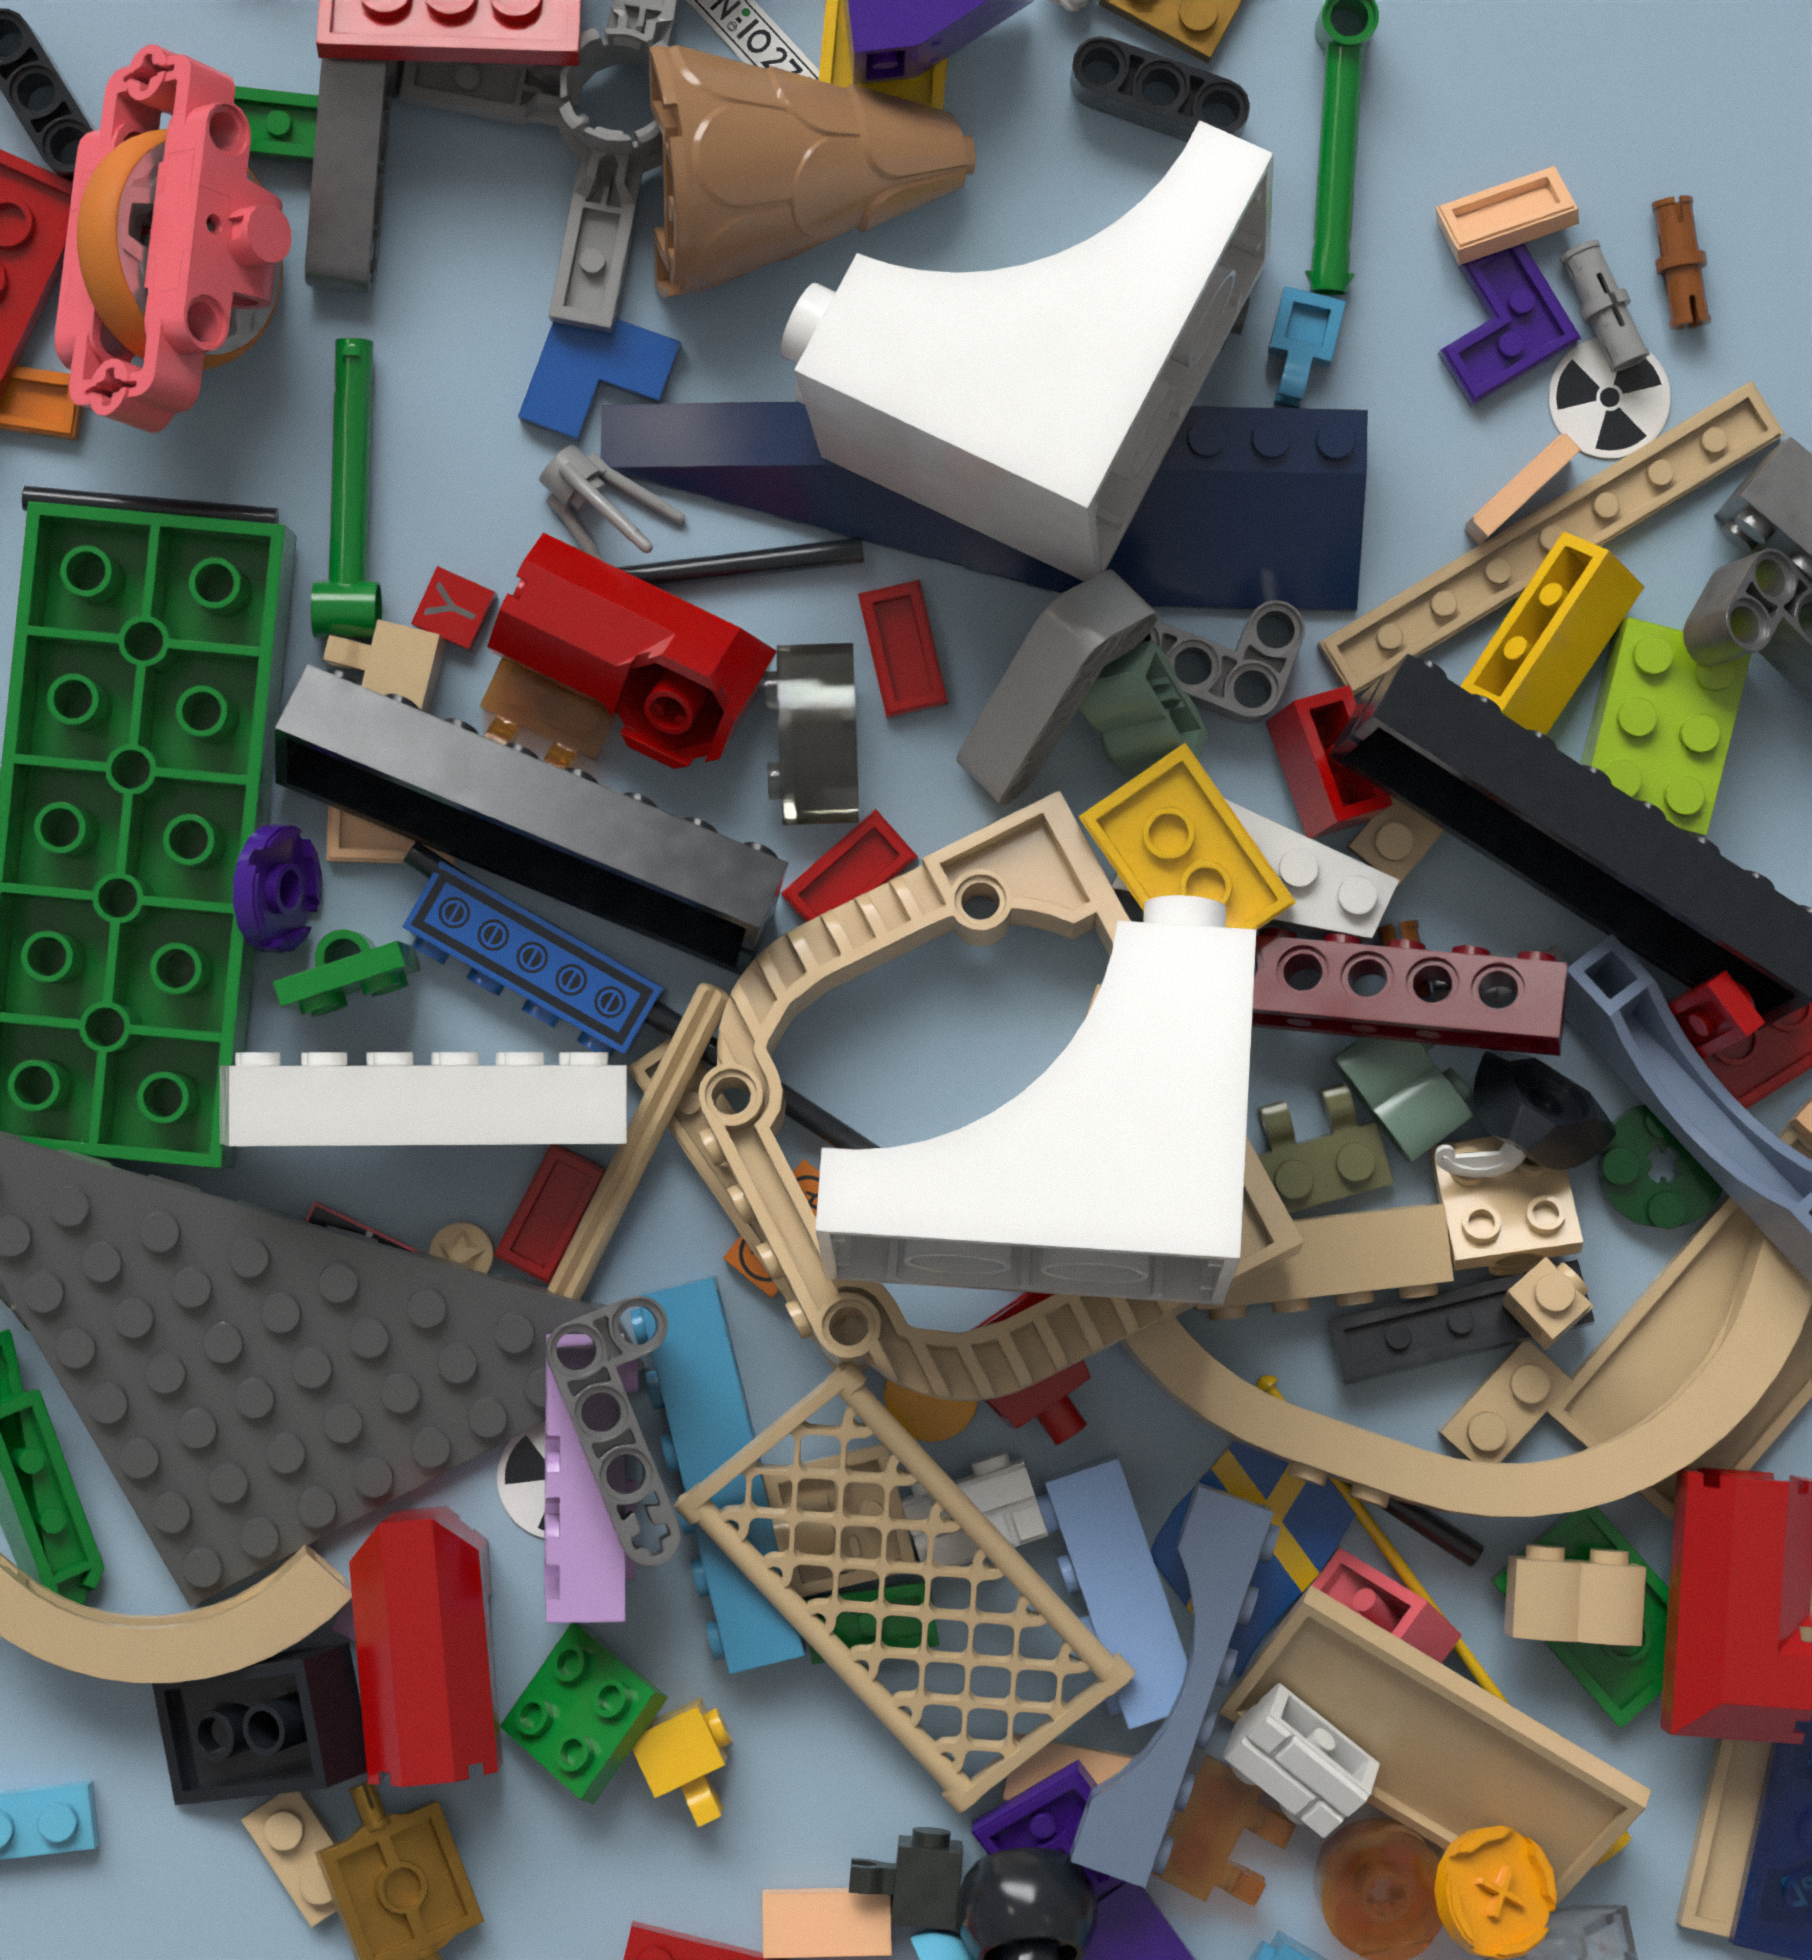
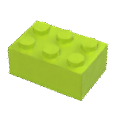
M1627 617L1621 622L1611 638L1580 764L1589 765L1601 770L1610 778L1613 786L1635 800H1642L1655 805L1665 814L1666 820L1689 835L1707 836L1752 653L1712 668L1704 667L1694 661L1687 652L1682 630Z

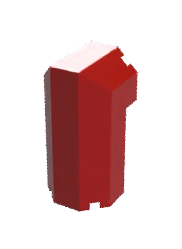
M543 532L523 560L516 574V577L521 580L513 595L507 593L499 609L487 645L488 649L505 660L605 707L611 718L614 713H617L624 724L620 734L626 745L672 769L690 766L693 759L707 756L705 762L720 759L763 688L777 650L744 629Z
M1684 1467L1677 1471L1660 1728L1670 1735L1802 1745L1806 1733L1796 1728L1795 1724L1797 1721L1810 1722L1812 1717V1642L1802 1641L1800 1627H1812L1810 1615L1812 1591V1479L1790 1475L1789 1481L1774 1480V1473L1710 1467H1697V1471Z
M448 1506L394 1511L379 1523L349 1561L368 1784L380 1785L388 1773H390L391 1786L396 1787L451 1783L469 1779V1765L483 1762L484 1775L498 1772L503 1765L489 1607L492 1581L488 1540L475 1529L472 1530Z

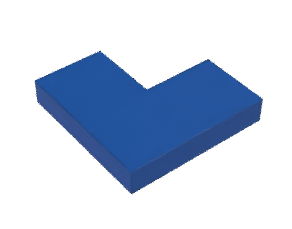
M617 318L613 334L553 322L518 418L522 422L579 442L600 384L660 404L682 347L681 342Z

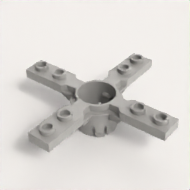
M612 0L607 28L604 29L605 39H601L595 28L580 34L579 66L406 61L399 92L402 102L524 126L531 122L558 127L565 146L580 160L548 315L551 322L613 334L637 216L636 204L642 175L644 172L663 165V136L656 119L648 126L634 131L636 137L634 142L623 131L608 130L597 126L595 129L585 128L589 123V117L586 114L577 116L575 109L580 107V93L583 85L596 72L615 64H635L649 70V47H669L671 31L675 27L680 0Z

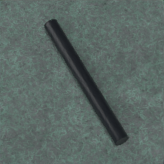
M24 486L22 492L23 511H27L28 501L279 524V510L272 507Z
M858 537L616 568L659 588L863 563L864 554L862 538Z

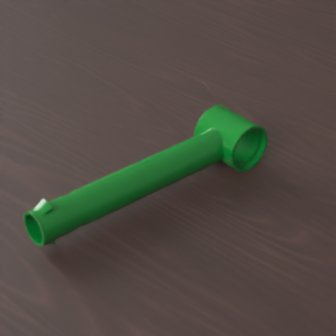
M1326 0L1315 22V37L1317 43L1325 52L1313 232L1314 246L1312 249L1311 271H1305V275L1310 284V292L1320 295L1335 296L1348 294V286L1355 276V273H1349V244L1352 235L1364 48L1379 22V10L1375 0ZM1337 10H1350L1354 12L1361 20L1362 32L1355 36L1341 35L1332 26L1331 14Z
M340 338L335 340L328 580H314L312 586L311 628L314 638H328L329 635L340 638L373 639L377 620H382V591L380 582L367 581L372 417L371 388L373 382L374 342L362 338Z

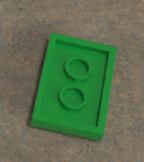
M1598 1506L1564 1513L1530 1544L1565 1547L1564 1559L1589 1560L1591 1548L1623 1550L1629 1552V1563L1646 1567L1642 1646L1543 1641L1615 1725L1622 1728L1663 1691L1669 1588ZM1526 1547L1517 1556H1525ZM1508 1563L1489 1579L1505 1598Z

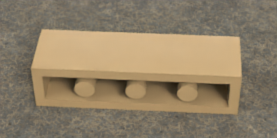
M1429 1203L1292 1219L1304 1241L1299 1254L1230 1288L1223 1305L1199 1304L1193 1308L1197 1311L1208 1309L1209 1320L1213 1321L1246 1317V1305L1272 1302L1273 1313H1287L1311 1309V1297L1335 1295L1336 1306L1375 1302L1374 1290L1399 1287L1401 1299L1438 1295L1437 1283L1454 1281L1445 1204Z

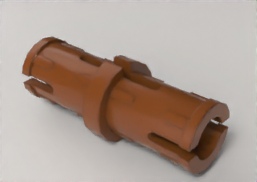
M1690 195L1679 196V202H1675V197L1673 196L1657 200L1651 204L1655 215L1661 255L1660 258L1655 260L1656 272L1658 275H1664L1671 330L1684 329V324H1688V329L1711 323L1702 268L1708 263L1706 252L1699 250L1692 208L1693 197Z

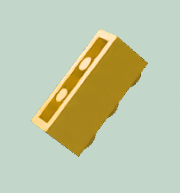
M1563 531L1460 687L1471 694H1478L1491 699L1501 708L1503 715L1523 728L1547 735L1645 587L1609 550Z

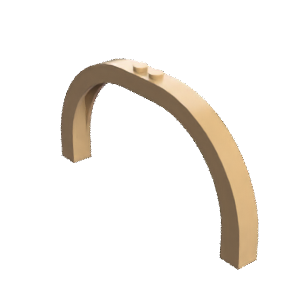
M1097 984V986H1096V988H1095V990H1094V992H1093V995H1092V998H1091V1001H1090V1004H1089V1007H1088V1010H1087L1085 1019H1086V1017H1087V1015H1088V1013H1089V1011H1090V1009H1091V1007H1092V1005H1093V1003H1094V1000H1095V998H1096V996H1097V994H1098V992H1099V990H1100V988H1101V986H1102V985H1100V984ZM1755 1224L1736 1289L1723 1323L1707 1352L1688 1378L1655 1410L1635 1425L1611 1439L1574 1454L1531 1463H1485L1456 1459L1423 1450L1293 1405L1265 1393L1227 1369L1214 1359L1183 1328L1176 1317L1161 1324L1158 1321L1119 1341V1343L1136 1365L1168 1397L1198 1420L1230 1439L1268 1456L1290 1463L1289 1476L1325 1487L1328 1477L1352 1485L1350 1497L1382 1508H1387L1389 1499L1392 1498L1438 1512L1473 1517H1536L1579 1511L1624 1498L1657 1484L1686 1467L1722 1440L1757 1404L1781 1371L1800 1336L1812 1305V1285Z

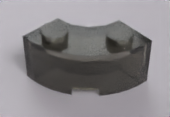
M853 643L777 645V671H766L764 674L766 710H778L779 761L767 762L769 800H781L783 825L859 823Z

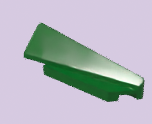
M10 1329L0 1330V1525L19 1569L58 1595L83 1605L89 1591L96 1589L104 1571V1565L40 1389L31 1388L23 1392L13 1336Z

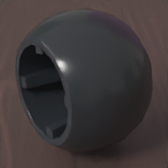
M1022 1847L989 1854L979 1859L965 1875L959 1891L956 1918L961 1938L974 1960H1081L1091 1945L1097 1927L1098 1904L1092 1882L1085 1869L1081 1865L1071 1862L1069 1854L1050 1848Z

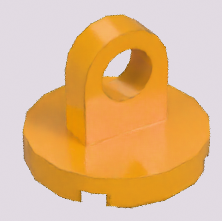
M1502 1825L1467 1830L1451 1842L1438 1864L1434 1886L1438 1916L1450 1938L1469 1954L1490 1960H1503L1523 1956L1541 1943L1550 1928H1544L1549 1919V1912H1555L1557 1902V1889L1553 1868L1542 1848L1530 1837H1523L1518 1832L1512 1831L1515 1829Z

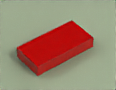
M920 579L858 593L886 719L948 705Z
M875 809L783 890L781 895L803 920L808 922L896 878L918 856Z
M550 1144L493 1256L550 1284L607 1169L559 1144Z

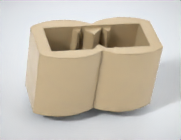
M1526 1544L1525 1556L1508 1555L1504 1634L1512 1638L1642 1646L1646 1567L1629 1563L1628 1551L1591 1548L1589 1560L1564 1559L1565 1547Z

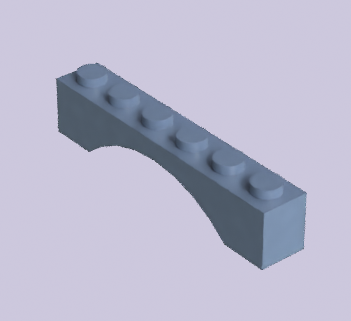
M1611 934L1568 967L1565 1018L1812 1285V1160L1773 1134L1729 1093L1707 1067L1685 1036L1668 1007L1656 979Z
M1196 1482L1176 1540V1546L1187 1574L1192 1605L1191 1649L1183 1683L1167 1718L1147 1746L1118 1773L1091 1789L1070 1849L1071 1862L1146 1888L1151 1872L1163 1874L1174 1842V1837L1164 1834L1172 1809L1183 1813L1195 1781V1775L1186 1772L1193 1748L1205 1750L1216 1720L1217 1713L1207 1709L1215 1685L1226 1688L1236 1662L1238 1650L1228 1647L1236 1622L1247 1626L1257 1601L1259 1588L1249 1585L1257 1561L1269 1563L1277 1543L1280 1526L1271 1524L1274 1512L1270 1507Z

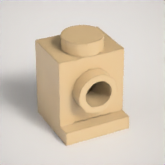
M1547 1257L1541 1260L1512 1286L1501 1303L1545 1351L1594 1308L1592 1303L1584 1296L1589 1290L1583 1280L1565 1263H1561L1557 1267Z

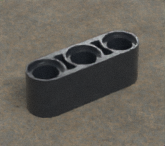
M0 8V40L5 35L11 33L22 35L21 45L14 54L6 57L0 56V90L43 160L57 175L73 182L75 163H61V153L69 142L81 140L86 133L96 129L41 39L19 13L11 9ZM44 86L55 88V96L49 106L39 111L28 108L30 96L35 90Z
M1098 36L1090 38L1083 42L1074 54L1070 77L1071 90L1076 99L1088 108L1188 142L1199 120L1211 125L1204 118L1202 109L1209 104L1222 103L1230 107L1236 121L1229 126L1216 128L1238 138L1241 137L1249 117L1250 103L1248 95L1243 88L1232 80L1110 37ZM1102 61L1111 65L1115 70L1116 78L1108 84L1097 85L1088 81L1082 70L1090 62ZM1162 82L1172 88L1176 99L1169 105L1156 106L1147 101L1142 90L1149 83Z

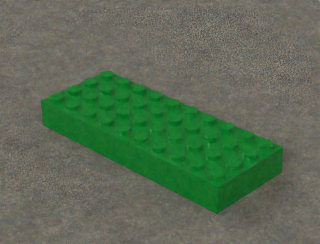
M28 501L0 772V1131L20 1136L21 1140L55 1150L62 1148L86 1156L213 1168L234 1167L236 1146L219 1144L220 1066H235V1053L246 1052L256 949L246 942L237 925L233 907V879L239 854L248 837L259 827L268 825L275 762V727L279 721L297 536L286 525Z

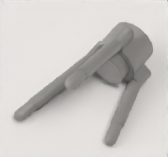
M570 445L559 452L549 462L539 477V482L551 492L546 503L562 518L581 550L602 561L604 559L573 511V506L579 512H583L593 505L612 525L644 553L651 552L653 545L635 525L602 495L606 484L601 478L674 523L682 524L685 522V515L621 473L611 469L595 452L586 457L575 445Z

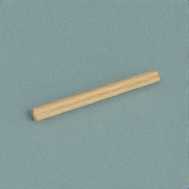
M704 982L697 987L627 1128V1144H619L547 1288L551 1292L571 1299L581 1300L723 1015L730 996L724 990Z

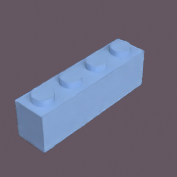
M1116 1453L1043 1477L1048 1493L1036 1496L1048 1533L1061 1529L1069 1554L1057 1557L1068 1593L1072 1594L1082 1591L1089 1615L1079 1619L1112 1655L1120 1653L1136 1671L1128 1684L1105 1699L1110 1716L1123 1713L1128 1729L1167 1717L1183 1683L1188 1661L1119 1458Z

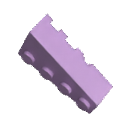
M546 1334V1345L551 1334ZM565 1334L558 1342V1359L568 1369H583L590 1364L594 1357V1344L586 1334ZM546 1357L544 1512L546 1623L625 1622V1581L635 1580L636 1562L627 1556L619 1543ZM638 1358L616 1367L626 1393L638 1392ZM595 1393L584 1402L581 1411L582 1419L591 1430H607L618 1419V1404L607 1393ZM628 1454L614 1458L608 1465L606 1472L607 1482L610 1487L615 1491L623 1493L636 1488V1479H626V1456H633ZM637 1503L617 1506L620 1518L631 1510L636 1516Z

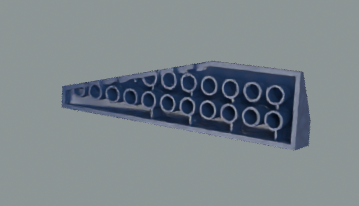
M800 402L602 405L600 458L611 469L625 477L676 491L683 490L709 497L713 501L731 506H742L790 522L798 524L801 522L830 530L831 533L850 538L861 537L864 542L927 559L934 558L963 566L967 570L1004 577L1026 583V586L1049 592H1066L1084 582L822 458L806 407ZM1191 406L1106 570L1111 569L1116 572L1151 607L1256 609L1265 602L1278 600L1288 602L1297 610L1356 612L1358 606L1367 476L1368 410Z

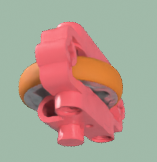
M152 44L141 48L134 56L130 66L115 71L110 77L104 93L100 129L86 133L79 142L54 338L58 358L66 368L71 370L69 395L76 405L93 410L97 415L149 433H157L170 423L175 413L187 411L195 404L201 388L203 370L216 368L235 360L248 351L262 336L271 321L278 303L282 285L283 259L289 253L292 239L288 220L282 212L283 204L281 200L273 193L264 189L248 168L251 128L241 108L234 104L235 83L233 78L184 54H176ZM164 112L173 116L169 121L168 128L159 130L161 113ZM135 355L144 360L143 368L131 364L132 358Z

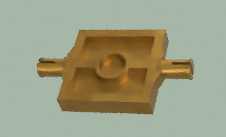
M367 1780L360 1783L361 1785L349 1788V1793L352 1795L363 1825L359 1826L348 1838L315 1852L355 1960H442L439 1950L456 1934L485 1921L439 1801L431 1800L404 1813L386 1814L376 1785L368 1784Z

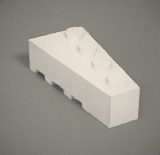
M1225 799L1296 902V904L1268 923L1326 935H1351L1359 938L1362 942L1373 938L1399 882L1398 879ZM1116 872L1111 882L1115 893L1133 896Z

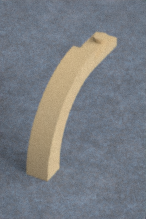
M306 1544L300 1550L294 1552L276 1570L241 1593L207 1607L166 1615H129L84 1606L62 1597L39 1584L0 1552V1636L39 1659L69 1671L106 1680L130 1683H176L206 1679L237 1671L270 1658L301 1641L327 1622L352 1598L351 1582L312 1547Z

